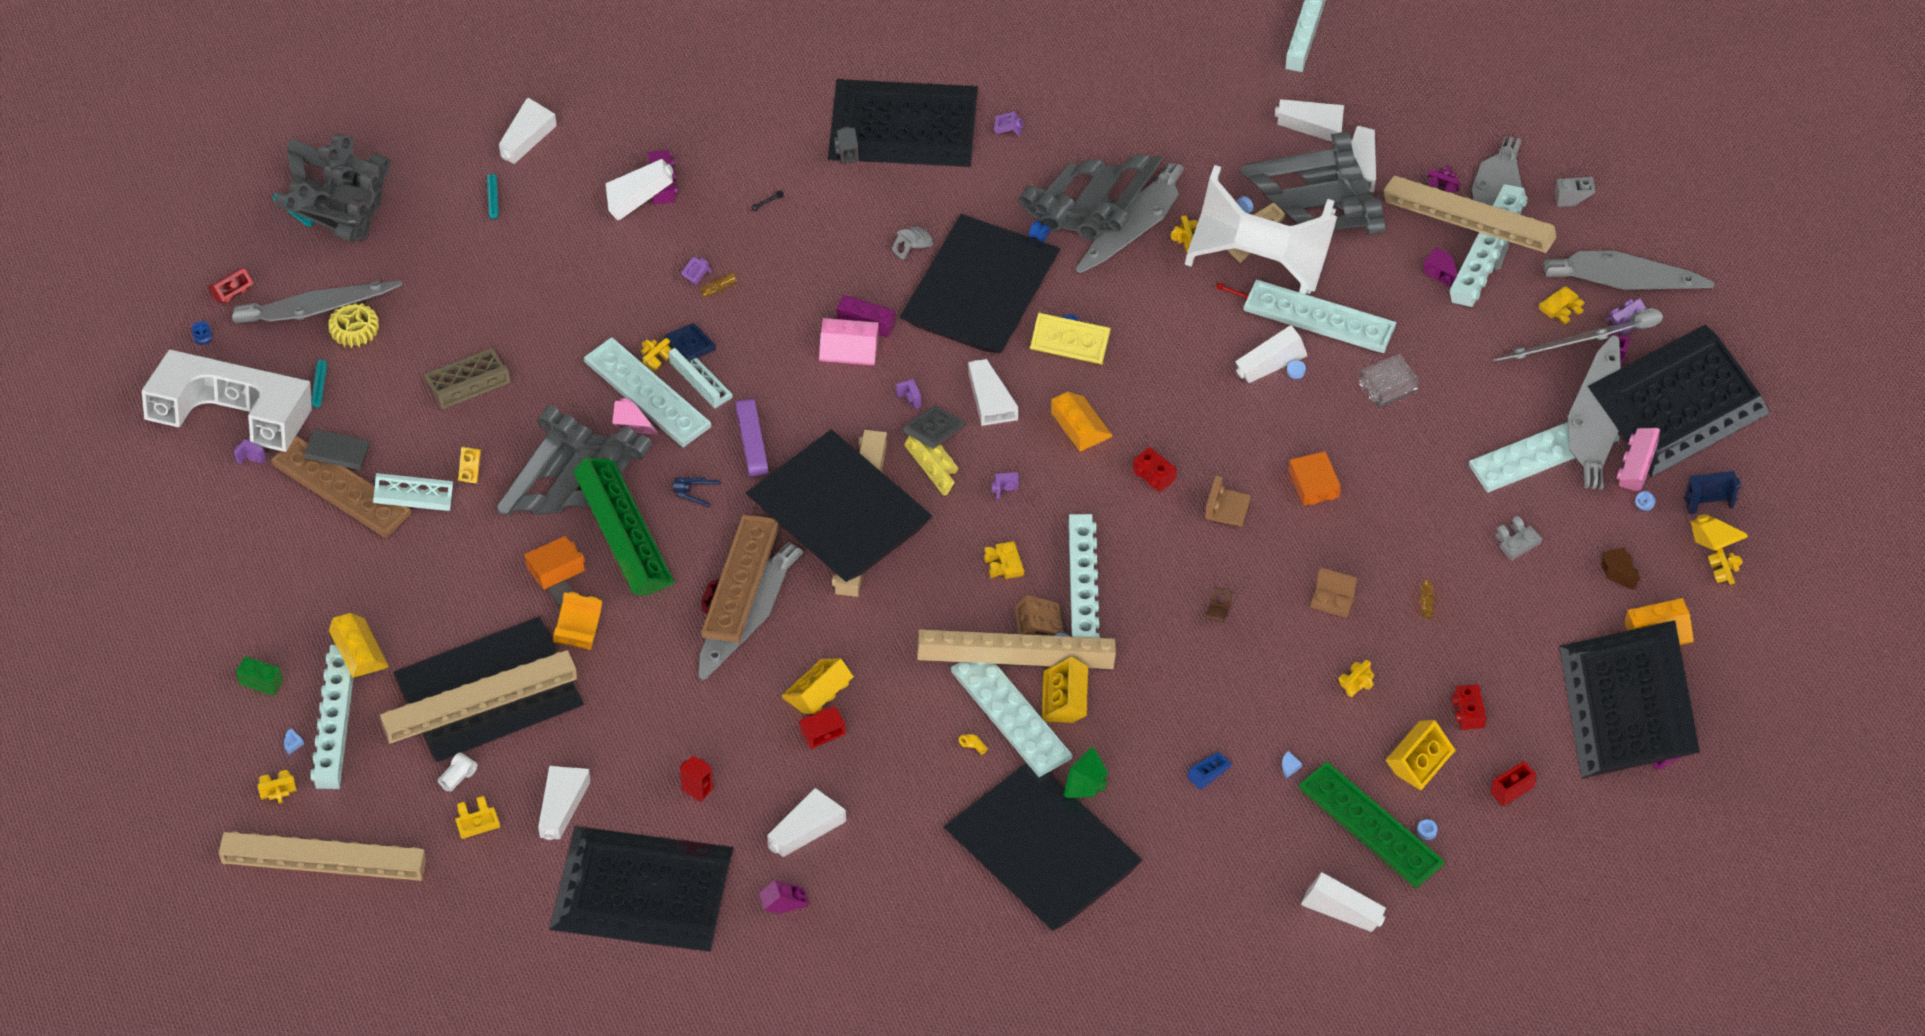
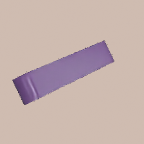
M755 399L735 401L749 477L768 474V465Z

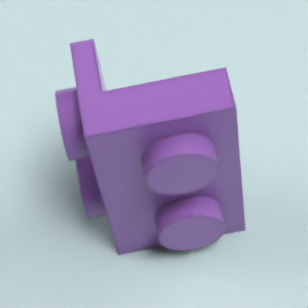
M1630 299L1623 303L1624 308L1619 309L1617 307L1610 311V316L1605 320L1606 322L1611 320L1614 325L1629 322L1632 315L1638 311L1645 310L1646 307L1641 299L1636 301ZM1634 327L1618 331V333L1622 336L1634 329Z

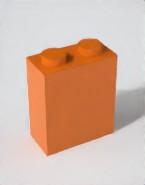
M1326 451L1289 460L1288 471L1303 506L1315 505L1319 502L1332 501L1339 498L1341 486Z
M566 536L524 554L527 569L543 590L585 571L583 564L585 562L582 552L577 551L574 542H570Z

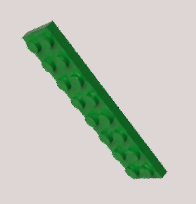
M1328 761L1299 784V789L1415 889L1444 866L1445 861Z

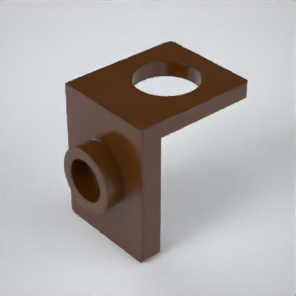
M1214 587L1211 603L1205 618L1224 622L1229 613L1233 592ZM1224 594L1227 597V601L1225 603L1218 602L1216 595Z

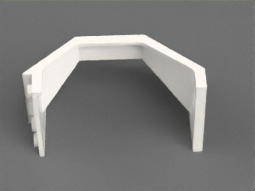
M1214 165L1202 213L1187 253L1185 265L1192 267L1195 256L1236 248L1281 262L1300 282L1299 293L1310 294L1311 291L1315 292L1337 220V216H1334L1336 211L1333 208L1334 201L1327 199L1321 217L1294 226H1287L1245 213L1219 183L1221 167Z

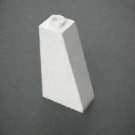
M527 98L499 143L500 156L504 160L515 164L556 127L555 114Z
M1280 99L1279 107H1275V117H1278L1277 125L1332 142L1331 134L1342 132L1344 105Z
M1357 126L1351 141L1353 154L1362 171L1369 192L1374 193L1376 183L1375 130Z
M661 159L606 183L609 212L618 221L673 183V169L671 165H667Z
M1292 325L1288 326L1235 361L1238 368L1236 369L1238 376L1241 379L1245 378L1248 383H1251L1287 366L1291 361H1299L1305 358L1307 353L1301 337Z
M988 360L968 362V374L981 426L1018 420V406Z
M549 766L538 826L540 838L553 840L562 837L590 784L589 769Z
M815 788L767 835L768 847L773 853H778L784 857L843 824L846 821V810Z
M1322 872L1309 886L1301 902V905L1370 932L1377 926L1381 927L1385 920L1383 914L1386 908Z

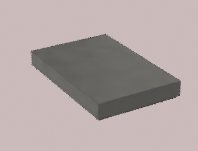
M934 405L905 425L903 432L934 449L963 429L965 422Z
M314 429L304 458L361 470L370 441Z

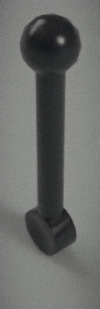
M777 191L776 195L757 205L753 204L751 209L757 211L759 207L776 198H783V192Z

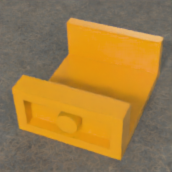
M564 592L553 642L592 650L602 609V600L593 596H580L575 592Z

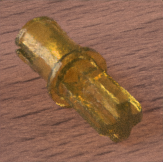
M730 273L720 279H714V282L701 287L700 290L703 296L708 297L718 291L723 292V289L736 284L737 281L734 274Z
M1428 581L1421 584V597L1419 599L1422 609L1421 616L1426 619L1434 616L1433 603L1435 602L1433 584Z

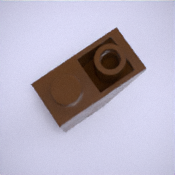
M1625 547L1603 552L1600 564L1607 579L1629 589H1636L1639 573L1637 569H1634L1632 557L1630 554H1627Z

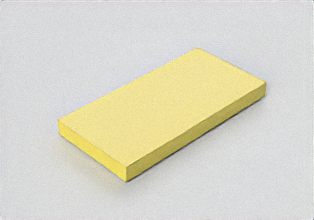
M1038 313L1030 349L1103 365L1111 328Z

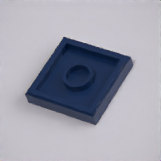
M695 323L664 335V339L667 338L670 341L669 346L672 349L675 348L687 361H691L716 349V345Z

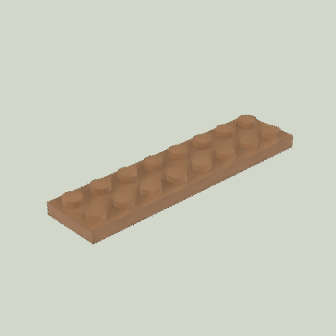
M297 436L293 439L286 452L280 451L271 460L273 466L385 539L411 515V509L406 506L373 503L375 486L344 466L304 458L308 443Z
M742 515L701 631L702 638L740 643L780 524L775 519Z

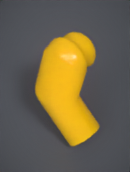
M961 735L958 739L962 747L975 748L981 755L988 750L987 746L976 735Z

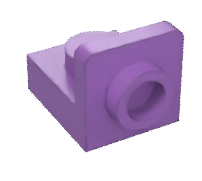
M1015 111L995 117L994 130L997 134L1014 130L1017 136L1021 135L1024 126L1023 120L1018 117Z
M693 256L681 275L697 285L705 273L709 272L711 274L712 270L708 267L710 263L703 258L698 260Z
M914 379L896 384L897 398L906 396L908 403H912L914 409L921 407V395Z
M246 439L235 448L234 455L236 462L239 464L246 457L250 461H256L260 464H263L266 460L264 448Z
M1018 472L995 474V481H992L991 485L992 493H996V499H1000L1001 490L1011 491L1018 489Z

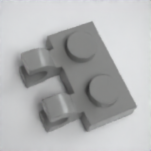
M1519 516L1512 519L1514 524L1510 526L1517 534L1511 537L1508 529L1502 525L1497 528L1499 533L1495 535L1502 542L1500 549L1511 561L1542 542V538L1531 526L1524 527V523Z

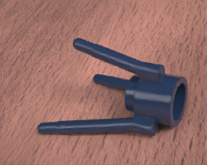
M676 477L674 479L673 491L678 493V497L710 507L709 503L690 496L686 492H690L691 484H721V481L706 480L705 477Z

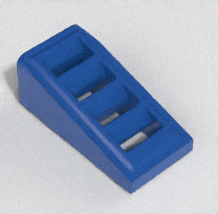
M1216 752L1190 767L1188 779L1199 789H1202L1230 768L1232 763L1219 752Z

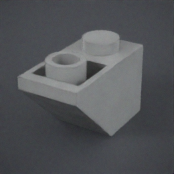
M1593 177L1556 180L1554 195L1557 207L1575 206L1595 193Z

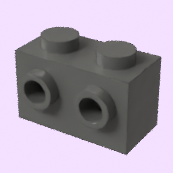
M843 127L837 130V137H834L836 155L840 154L841 164L859 161L855 128Z

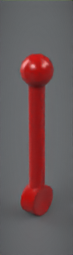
M1222 283L1216 285L1218 290H1226L1242 296L1246 300L1249 294L1225 287Z

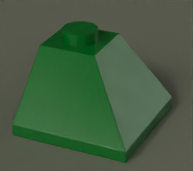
M1092 746L1070 767L1064 797H1095L1100 791L1103 792L1108 784V781H1106L1108 771L1097 751Z

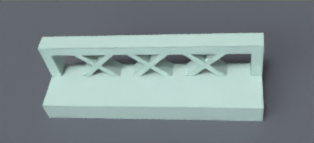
M675 348L669 351L670 364L714 409L733 398L732 393L697 358L689 363ZM696 369H700L702 371V375ZM719 392H723L725 395L720 398Z
M376 473L373 503L450 511L453 481ZM379 480L388 481L390 484L388 486L379 485ZM407 483L409 487L402 488L399 484ZM426 485L429 488L426 490H421L420 488H418V486ZM448 487V492H440L437 488Z

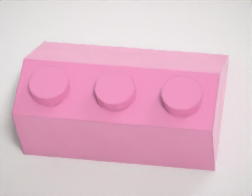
M823 318L819 361L875 365L879 339V323Z
M621 398L620 401H615L612 424L618 430L622 426H627L637 434H658V431L631 399Z
M1640 428L1637 429L1636 434L1631 435L1629 445H1631L1630 451L1625 452L1623 462H1625L1624 468H1620L1617 475L1620 487L1636 492L1642 491L1659 442L1660 429Z

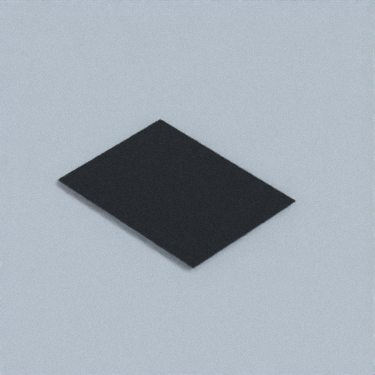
M837 79L828 160H840V154L836 155L834 137H837V130L843 127L855 128L859 161L971 167L978 86Z
M961 214L900 318L917 328L986 352L1002 353L1061 248Z
M1706 324L1587 386L1628 444L1631 435L1636 434L1637 429H1660L1659 442L1648 471L1651 477L1770 414L1761 394L1718 335Z
M832 429L745 493L845 582L862 575L916 534L932 518V515Z
M539 616L394 671V675L407 704H412L426 697H433L444 691L459 688L464 684H470L482 678L497 675L502 671H508L520 665L529 664L537 659L552 656L558 651ZM573 681L434 728L423 732L422 735L435 761L438 762L583 706L584 702Z
M1675 620L1559 646L1581 778L1700 753Z
M1026 763L943 827L1054 931L1069 923L1127 877L1141 863L1142 859L1076 798L1064 797L1065 788L1049 773L1038 777Z
M575 826L549 930L711 952L733 847Z

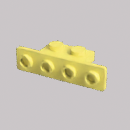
M909 436L904 444L939 491L943 495H948L954 485V480L949 474L957 472V465L941 444L932 449Z

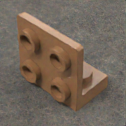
M1215 476L1206 504L1205 519L1242 527L1251 501V495L1226 490L1225 485H1222L1223 477Z
M1320 567L1317 587L1310 608L1348 618L1355 598L1357 578L1349 574H1342Z
M1026 595L1015 606L1018 634L1032 635L1035 631L1051 635L1064 633L1059 603Z

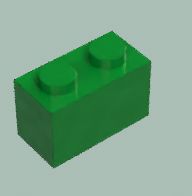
M244 656L236 670L240 685L275 696L283 682L279 667Z

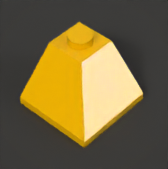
M1708 514L1699 515L1697 519L1690 521L1695 543L1714 551L1748 537L1747 533Z

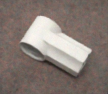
M461 752L456 754L451 761V766L438 778V783L447 792L452 791L465 777L469 778L475 773L478 766L477 762Z

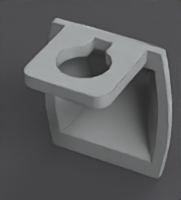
M913 226L897 232L898 237L892 247V251L900 259H905L911 247L926 248L934 244L931 236L925 229ZM904 241L905 249L904 252L901 253L898 249L899 243Z

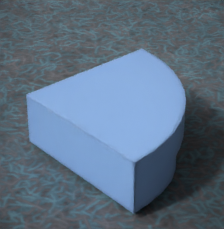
M292 728L287 731L284 739V748L288 755L304 745L303 739Z
M1289 751L1282 760V771L1286 778L1302 768V763Z

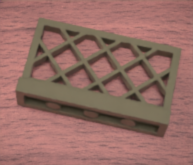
M493 348L423 374L441 409L511 383L506 365L502 364ZM488 356H492L490 361L483 360ZM470 363L475 364L473 368L466 367V365ZM480 365L487 366L485 370L478 369ZM457 370L456 375L450 374L449 371ZM462 372H469V375H468V377H467V376H461V373H462ZM440 377L439 381L431 380V378ZM445 378L453 379L451 383L443 382Z

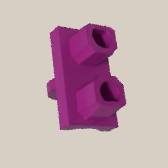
M1448 165L1446 169L1439 168L1438 172L1431 169L1428 172L1427 186L1438 188L1439 185L1445 186L1443 191L1453 194L1459 191L1461 187L1460 180L1456 179L1457 174L1451 172L1452 166Z

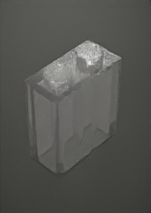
M1400 354L1362 369L1359 379L1360 386L1368 392L1371 401L1375 402L1378 407L1416 392L1419 383L1418 377Z

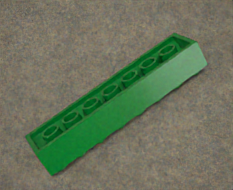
M586 457L573 470V473L633 594L648 596L673 585L675 582L614 460Z

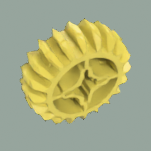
M355 302L354 305L341 306L340 310L335 309L334 314H331L328 322L329 333L333 340H336L338 344L342 343L344 347L350 345L351 348L354 345L360 347L362 343L367 345V340L372 341L373 336H377L379 328L378 317L374 310H371L370 306L365 307L363 303L358 305Z

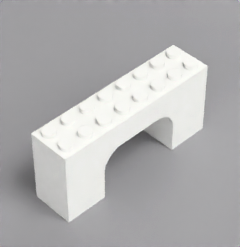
M168 350L142 389L144 420L180 428L189 412L200 404L213 403L250 412L248 415L250 442L284 452L288 450L293 439L312 411L310 381L174 350Z

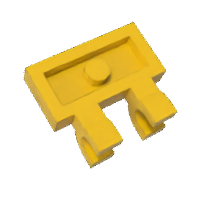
M1565 286L1541 302L1539 309L1551 319L1554 317L1559 318L1565 325L1570 322L1568 315L1571 314V311L1567 308H1571L1575 314L1580 315L1584 311L1581 308L1584 305V301L1579 299L1576 293Z
M1014 541L996 544L995 548H984L985 554L983 557L985 563L992 562L989 563L990 578L1004 575L1005 579L1024 576V569Z
M484 796L476 798L479 811L468 814L465 802L457 804L460 817L455 818V822L461 839L500 828L494 807H487Z

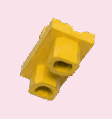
M1187 215L1181 216L1182 224L1174 227V230L1171 232V239L1178 241V243L1183 242L1186 252H1188L1194 236L1192 233L1195 232L1198 222L1197 220H1188Z
M665 338L658 345L656 340L652 342L649 340L643 341L641 353L645 356L641 363L655 372L662 364L657 358L659 355L665 361L669 360V351L672 350L668 346L670 341Z
M461 447L458 481L478 483L481 449Z
M1723 548L1718 549L1717 553L1708 556L1712 568L1720 565L1723 566V568L1713 571L1717 583L1728 580L1731 585L1735 581L1730 569H1733L1735 572L1739 571V566L1743 561L1740 556H1735L1734 553H1730L1728 555L1729 558L1726 559Z
M1365 660L1362 664L1355 662L1351 666L1350 675L1342 674L1339 677L1340 686L1345 688L1347 696L1353 697L1359 690L1363 688L1369 690L1373 687L1372 679L1374 678V673L1371 671L1370 661Z
M288 770L280 771L278 773L279 779L272 781L270 775L260 776L259 784L257 785L261 800L269 798V800L278 799L279 804L283 803L281 797L289 796V793L297 791L293 775L291 776Z

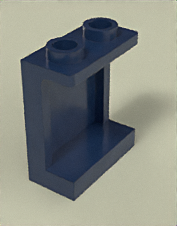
M1735 471L1689 476L1684 497L1688 513H1697L1699 503L1723 500L1728 502L1729 508H1734L1735 501L1738 500V489L1741 488L1740 479L1736 477Z

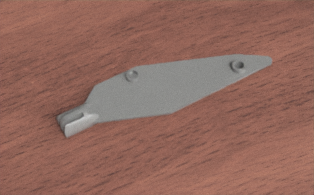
M1504 136L1499 153L1481 162L1472 187L1474 201L1493 206L1504 184L1522 187L1516 159L1522 141L1520 138H1517L1514 146L1515 138L1510 137L1508 141V136ZM1507 241L1506 246L1502 247L1500 258L1494 263L1495 270L1502 268L1510 244L1509 241Z
M1167 163L1157 180L1138 193L1126 212L1130 213V218L1123 228L1117 232H1102L1076 267V272L1082 273L1103 263L1161 221L1179 196L1175 183L1182 174L1184 167L1180 164Z
M1578 251L1568 259H1546L1543 261L1546 277L1574 276L1623 290L1713 288L1715 285L1713 281L1692 271L1617 251Z
M376 281L366 285L309 291L263 306L254 303L238 305L234 307L232 320L235 323L256 322L259 319L269 322L287 319L301 320L318 313L381 295L403 285V281L383 283Z
M1645 309L1632 315L1629 322L1575 334L1528 349L1524 347L1514 349V353L1497 357L1493 360L1498 361L1513 357L1520 359L1526 357V354L1597 338V340L1608 338V334L1632 327L1643 330L1659 324L1663 319V315L1657 309Z
M1611 336L1596 353L1568 414L1569 451L1584 467V488L1587 489L1589 487L1590 489H1596V487L1598 490L1603 489V465L1619 431L1587 387L1621 369L1619 338L1617 336Z
M788 542L773 558L768 559L740 643L706 638L699 661L698 676L701 680L707 679L770 616L787 569L803 554L804 551Z

